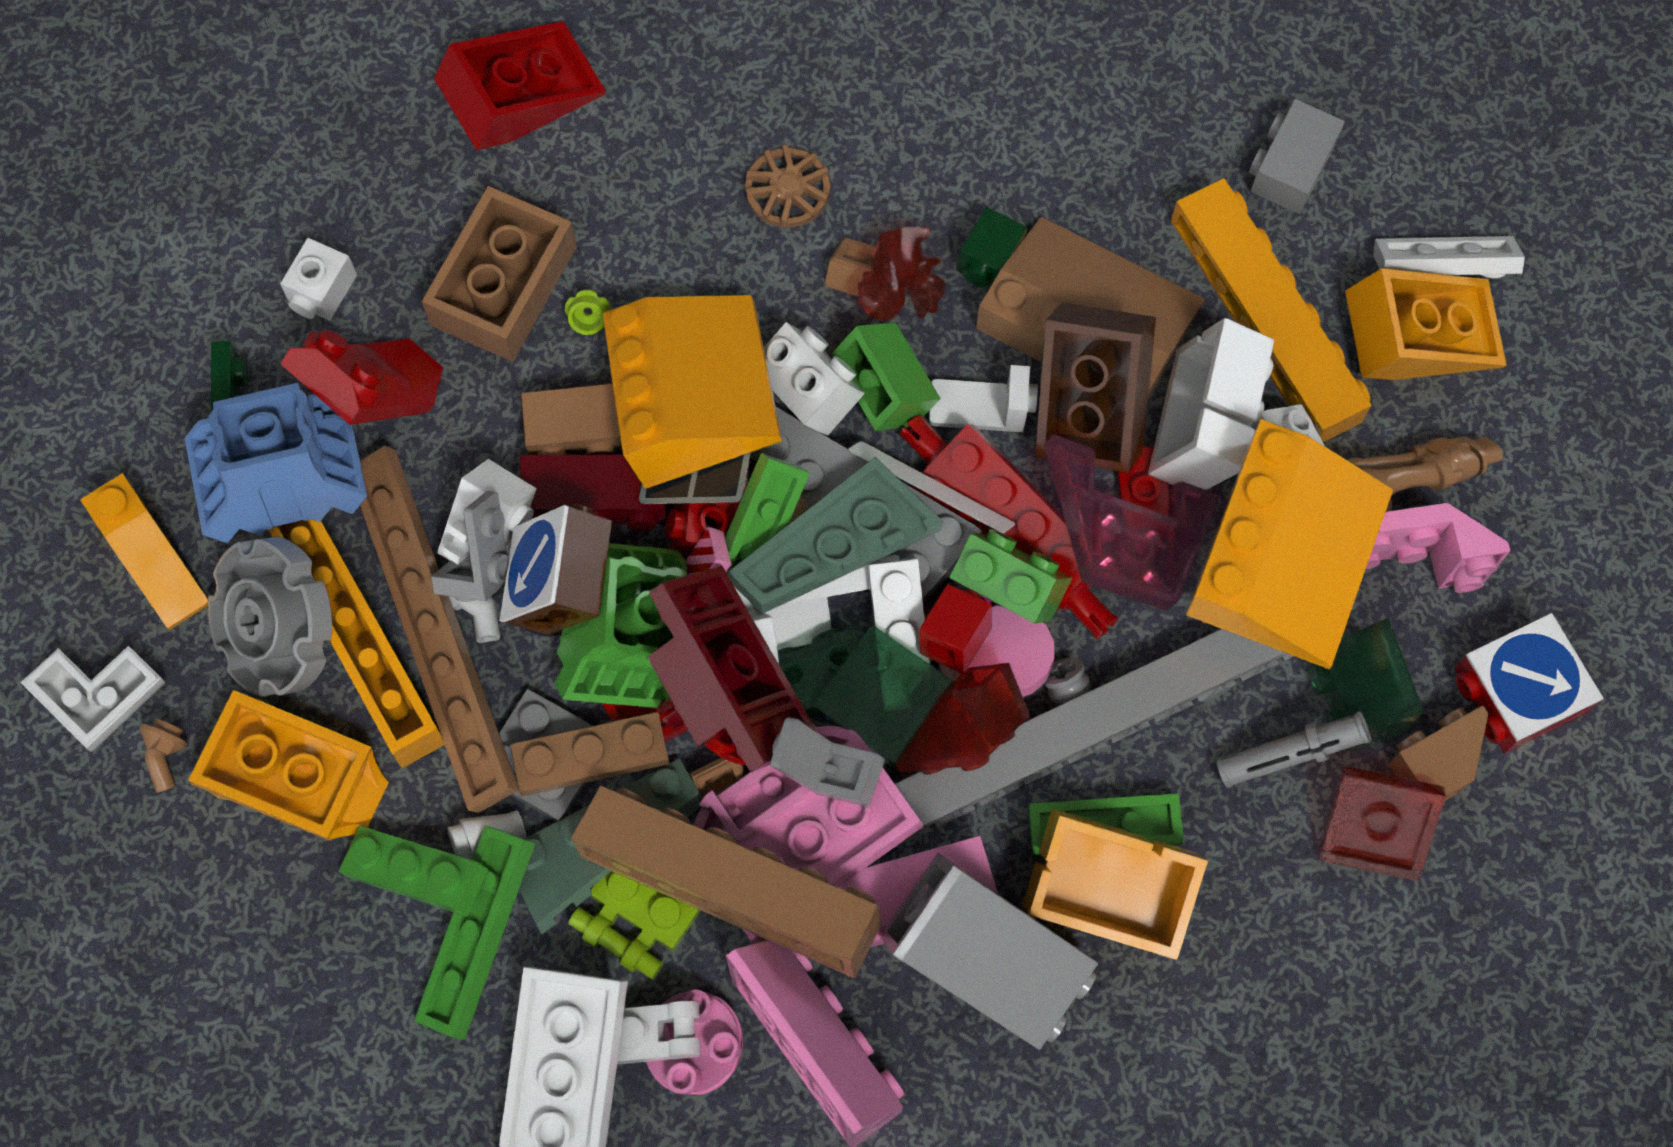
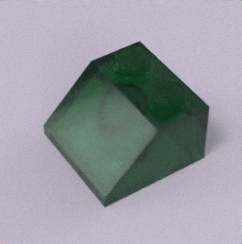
M1389 618L1380 620L1342 638L1330 669L1316 664L1310 668L1314 689L1318 695L1325 694L1331 711L1327 713V723L1353 715L1358 711H1361L1365 717L1371 735V742L1344 749L1345 753L1402 737L1424 712Z

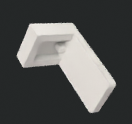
M1011 365L1007 384L934 379L932 385L941 399L930 409L929 424L931 426L964 428L967 424H974L981 430L1023 432L1027 412L1035 413L1037 407L1038 384H1029L1030 366Z
M827 597L780 605L763 614L755 608L748 610L778 664L777 651L828 640L832 637Z

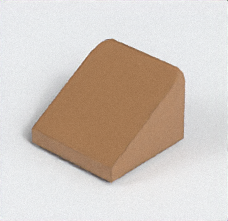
M843 237L829 261L825 286L868 299L886 251Z

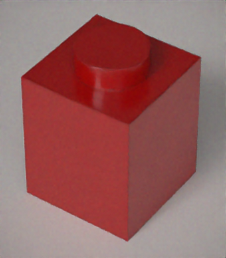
M947 584L919 629L920 654L964 675L992 629V604L988 603L984 597L973 590H960Z

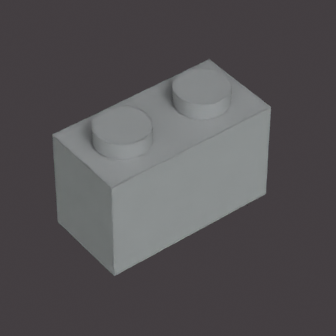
M1295 99L1287 115L1278 112L1267 135L1268 138L1273 139L1269 150L1260 148L1250 167L1249 173L1256 176L1250 192L1301 214L1337 143L1345 121Z

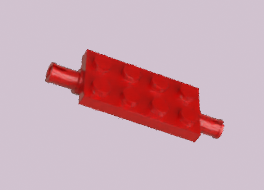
M918 415L910 420L907 424L912 428L908 430L907 427H904L899 436L927 462L926 469L922 473L1013 521L1015 525L1004 534L1017 541L1015 545L1017 549L1029 555L1033 551L1055 560L1060 564L1057 570L1072 577L1056 612L1060 609L1063 611L1069 609L1093 634L1096 640L1103 637L1109 631L1107 627H1113L1119 618L1089 590L1091 588L1089 580L1106 559L974 424H967L951 442L947 443L925 421L922 415ZM910 485L913 489L974 524L983 533H989L990 529H993L921 489Z

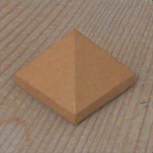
M722 757L690 773L702 799L712 790L718 796L746 776L742 765L730 762Z

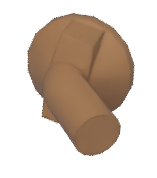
M154 719L152 726L141 724L139 731L145 743V763L156 793L175 787L165 756L186 748L188 743L180 739L183 730L159 719Z

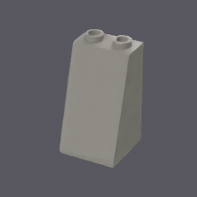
M940 853L936 854L880 936V939L890 952L898 959L1038 1050L1042 1048L1046 1040L1053 1042L1059 1036L1067 1021V1016L1064 1015L1075 997L1081 999L1087 994L1096 978V973L1093 971L1098 963Z

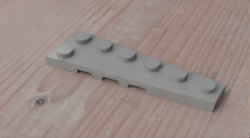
M776 407L782 442L750 453V457L756 462L760 454L763 453L800 466L810 472L800 496L810 507L868 463L865 459L853 454L820 432L804 425L801 421ZM905 484L943 521L941 531L887 555H898L900 560L918 559L924 605L952 573L970 534L983 533V531Z

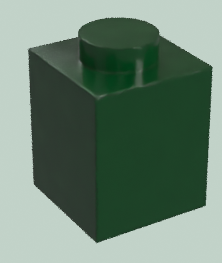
M986 207L960 250L958 271L962 272L964 278L975 286L986 287L988 285L991 287L1002 267L1026 237L1027 227Z

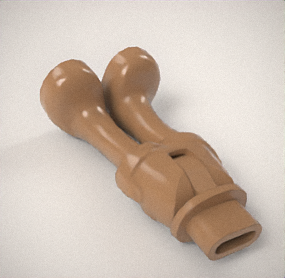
M1456 436L1453 439L1439 437L1429 440L1425 444L1411 446L1408 452L1404 454L1350 458L1347 461L1392 488L1391 496L1402 490L1419 486H1427L1433 490L1447 489L1475 475L1479 476L1486 473L1487 465L1501 461L1503 455L1500 446L1487 437L1483 436L1472 440L1469 437ZM1391 498L1387 506L1386 512L1392 510Z

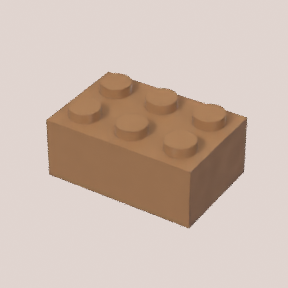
M488 186L421 301L430 326L513 362L577 248L572 222Z

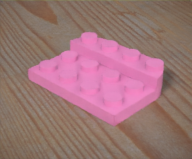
M836 726L815 727L820 735L832 743L871 752L864 740L852 729L847 730ZM771 765L750 772L718 796L713 790L709 792L699 803L701 810L694 823V826L705 831L709 827L723 830L735 839V844L751 851L754 847L765 848L776 854L782 860V864L799 871L800 867L811 868L825 876L828 884L837 888L924 827L883 767L870 806L867 808L816 795L772 768ZM744 930L753 944L764 940V938Z

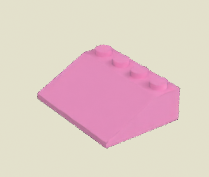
M769 940L734 949L726 955L731 981L849 1147H856L902 1112L903 1105L899 1101L905 1095L902 1088L887 1069L879 1074L871 1063L868 1056L874 1053L869 1042L857 1027L850 1031L845 1027L837 1014L843 1011V1008L827 985L818 989L807 974L813 969L807 957Z

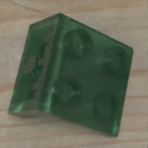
M873 626L869 628L815 702V706L843 728L855 731L867 745L879 752L887 763L902 773L958 696L959 691L952 679Z

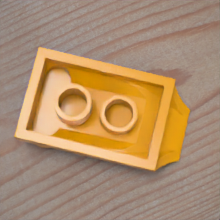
M235 690L232 691L188 779L192 785L210 792L219 799L233 801L326 840L344 836H355L359 825L368 828L389 783L376 763L371 746Z

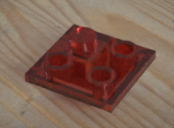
M1001 663L969 667L942 692L897 761L896 765L899 773L921 771L922 774L929 775L945 768L961 767L963 771H972L987 764L990 760L989 755L1001 744L1010 741L1015 736V730L1030 717L1010 664Z

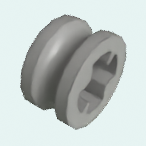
M1074 657L1063 658L1053 663L1052 670L1043 685L1049 688L1048 696L1054 703H1067L1089 691L1091 681L1089 676L1084 673V665L1080 659Z

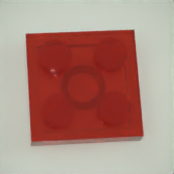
M1343 766L1321 840L1319 861L1419 881L1445 801L1444 786Z

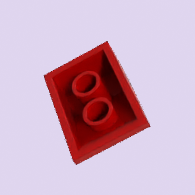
M564 21L449 44L434 77L435 82L476 151L510 143L604 96L606 93L605 88Z

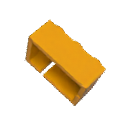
M1052 808L1039 848V853L1046 860V863L1035 862L1022 903L1028 915L1177 960L1208 860L1197 852L1153 839V842H1150L1144 836Z

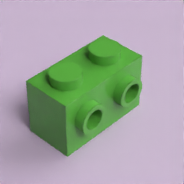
M896 322L856 326L831 353L832 358L834 356L841 358L856 372L857 375L853 378V381L865 393L858 403L875 431L910 427L907 424L910 420L918 415L924 416L941 399Z
M990 529L989 533H971L949 578L1034 624L1050 622L1072 577L1057 570L1060 564L1055 560L1033 551L1029 555L1015 547L1017 541L1004 533L994 529Z

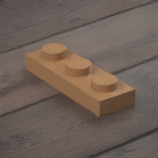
M658 712L510 744L521 797L669 764Z

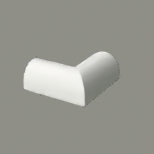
M129 646L92 680L57 648L20 682L90 752H93L166 684Z

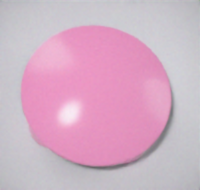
M691 990L677 994L666 1000L663 1004L677 1001L699 1002V1019L694 1020L695 1038L700 1039L701 1055L692 1058L649 1061L647 1065L654 1078L668 1090L681 1095L697 1096L717 1089L734 1073L742 1054L743 1033L736 1013L724 1000L708 992ZM664 1023L665 1041L674 1039L673 1023Z

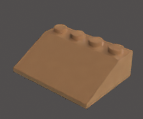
M1040 217L1002 267L979 305L976 329L1042 362L1046 319L1061 303L1156 317L1149 401L1176 350L1202 307L1205 298Z

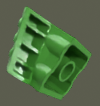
M609 543L599 617L562 630L560 645L556 653L563 666L554 685L563 700L657 708L660 701L669 697L648 656L674 637L668 626L660 618L658 608L649 592L662 582L687 576L688 564L679 550Z

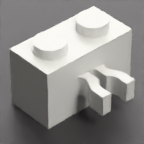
M487 459L462 477L437 553L457 565L466 557H470L464 510L486 491H493L498 493L500 510L504 514L505 525L503 532L506 553L509 557L513 528L532 519L534 510L530 506L537 488Z

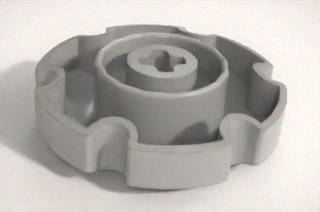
M281 537L241 541L232 545L222 555L215 567L213 577L216 581V592L208 596L209 626L216 651H223L228 661L227 672L234 681L249 693L260 697L300 692L309 687L320 675L326 663V657L323 654V642L332 638L331 608L324 582H316L311 573L312 561L308 555L296 544Z

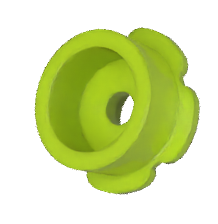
M581 290L577 292L575 297H570L565 304V314L568 316L569 325L574 331L583 335H592L605 327L603 313L611 310L605 297H598L597 293L593 290ZM590 308L592 310V313H585L584 309Z

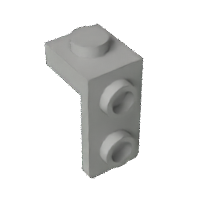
M486 491L465 508L464 519L470 557H466L458 565L450 560L431 576L434 594L455 597L456 600L461 602L486 601L505 585L509 561L503 532L505 519L503 512L500 510L498 493L493 491Z
M787 717L781 732L776 736L773 743L771 767L816 795L869 808L885 759L874 752L832 743L799 720Z

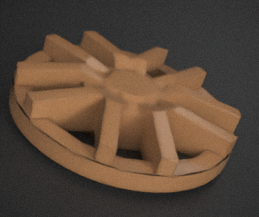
M788 144L772 151L767 149L747 171L745 180L747 202L760 219L774 226L797 227L809 223L822 213L830 197L831 185L828 168L818 159V155L797 148H789ZM784 157L786 167L779 169L774 159ZM791 157L802 159V161L793 166ZM767 163L770 172L759 171ZM811 166L817 170L806 176L802 174ZM822 180L823 191L818 190L812 185ZM753 182L769 184V186L752 188ZM805 195L819 201L814 208L803 199ZM755 198H769L765 209L760 207ZM777 203L785 206L782 217L771 214ZM793 205L805 213L802 216L789 218Z

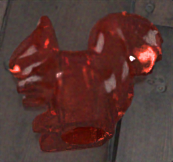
M901 227L878 236L877 246L871 257L870 271L864 272L862 281L858 283V301L868 316L881 321L896 318L905 304V291L909 292L916 314L920 319L926 316L927 311L932 314L936 313L938 302L944 296L946 283L940 276L931 273V269L941 263L940 258L922 256L920 243L930 236V227Z

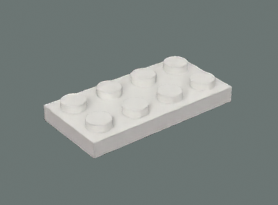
M523 967L499 1147H606L628 981L536 967Z

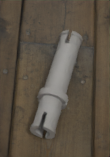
M1358 711L1353 715L1322 725L1315 721L1306 724L1304 731L1265 742L1227 756H1220L1217 758V766L1224 785L1230 788L1235 784L1275 773L1316 759L1318 763L1329 760V754L1363 743H1370L1371 735L1364 715L1361 711Z

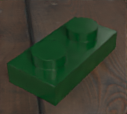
M231 341L211 342L210 413L213 410V402L240 396V386H247L248 384L246 359L239 357Z

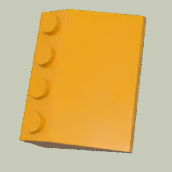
M751 295L645 297L603 313L623 456L645 489L782 442L755 302Z
M1260 419L1249 443L1186 616L1330 669L1393 489L1309 436Z

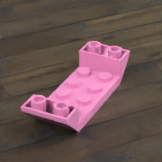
M1449 503L1385 512L1366 569L1378 566L1380 560L1398 558L1399 563L1402 564L1414 563L1425 559L1428 556L1427 553H1430L1438 589L1454 587L1455 592L1465 593L1484 586V582L1497 570L1500 563L1510 553L1508 541Z

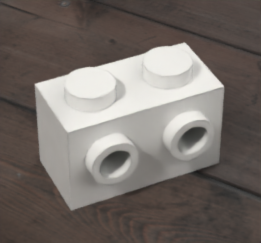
M785 322L764 347L772 390L804 425L828 436L865 393L853 381V378L857 375L856 372L841 358L834 356L832 359L824 351L828 343L821 335L808 326L802 331Z

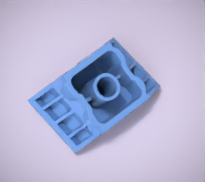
M299 383L213 402V410L209 418L198 420L185 437L202 535L228 543L239 529L261 536L265 530L288 523L311 519L320 522L332 507L353 514L367 497L353 426L344 421L315 394L306 396L301 390Z

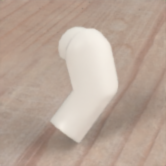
M449 596L453 609H463L472 615L475 637L478 643L500 639L496 605L492 596L486 601L475 600L470 602H461L456 600L455 597Z

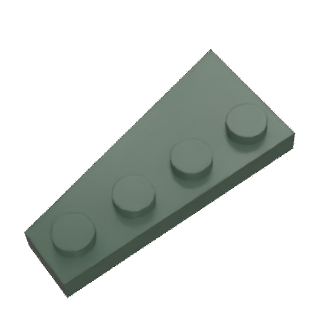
M874 457L729 571V578L734 587L763 614L941 531L943 521L881 461Z
M680 758L623 787L643 798L646 802L645 805L661 812L664 807H668L688 817L701 807L699 805L702 800L701 795ZM589 805L524 838L536 844L519 891L541 934H544L556 924L554 917L571 903L577 907L593 893L590 888L611 872V870L581 858L571 840Z

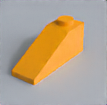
M123 473L80 499L109 545L168 630L208 606V598Z

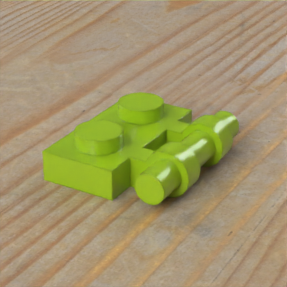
M611 871L591 889L593 894L590 897L604 906L600 913L594 917L579 907L571 916L568 924L583 933L582 940L594 948L601 945L621 959L620 965L630 972L634 973L638 970L653 980L664 963L648 953L657 941L673 952L701 910ZM619 916L641 930V933L633 942L611 928Z

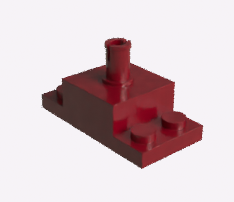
M723 566L662 582L649 592L658 608L660 618L668 626L674 637L648 656L651 665L669 695L668 698H664L658 703V714L662 715L671 708L675 710L662 719L664 724L670 728L678 729L685 723L697 746L730 735L736 752L744 760L750 772L771 765L773 743L776 736L781 732L787 717L797 719L817 732Z

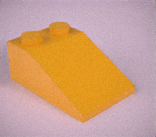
M1381 268L1345 290L1362 378L1399 380L1496 369L1507 366L1489 279Z

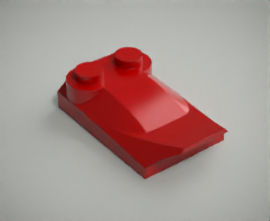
M326 329L322 330V332H310L301 347L289 348L280 363L349 425L428 413L435 404L437 388L443 366L410 338L348 345V342L341 335Z

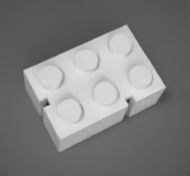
M1224 318L1205 330L1202 337L1198 335L1176 350L1148 475L1198 495L1239 473L1249 443L1255 432L1253 427L1259 422L1264 411V403L1261 399L1265 382L1268 380L1273 369V360L1270 358L1274 339Z

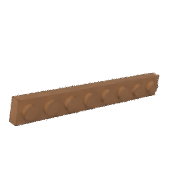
M383 446L360 461L367 497L360 504L467 809L468 811L480 813L519 791L450 598L449 596L434 594L431 576L439 568L396 450Z

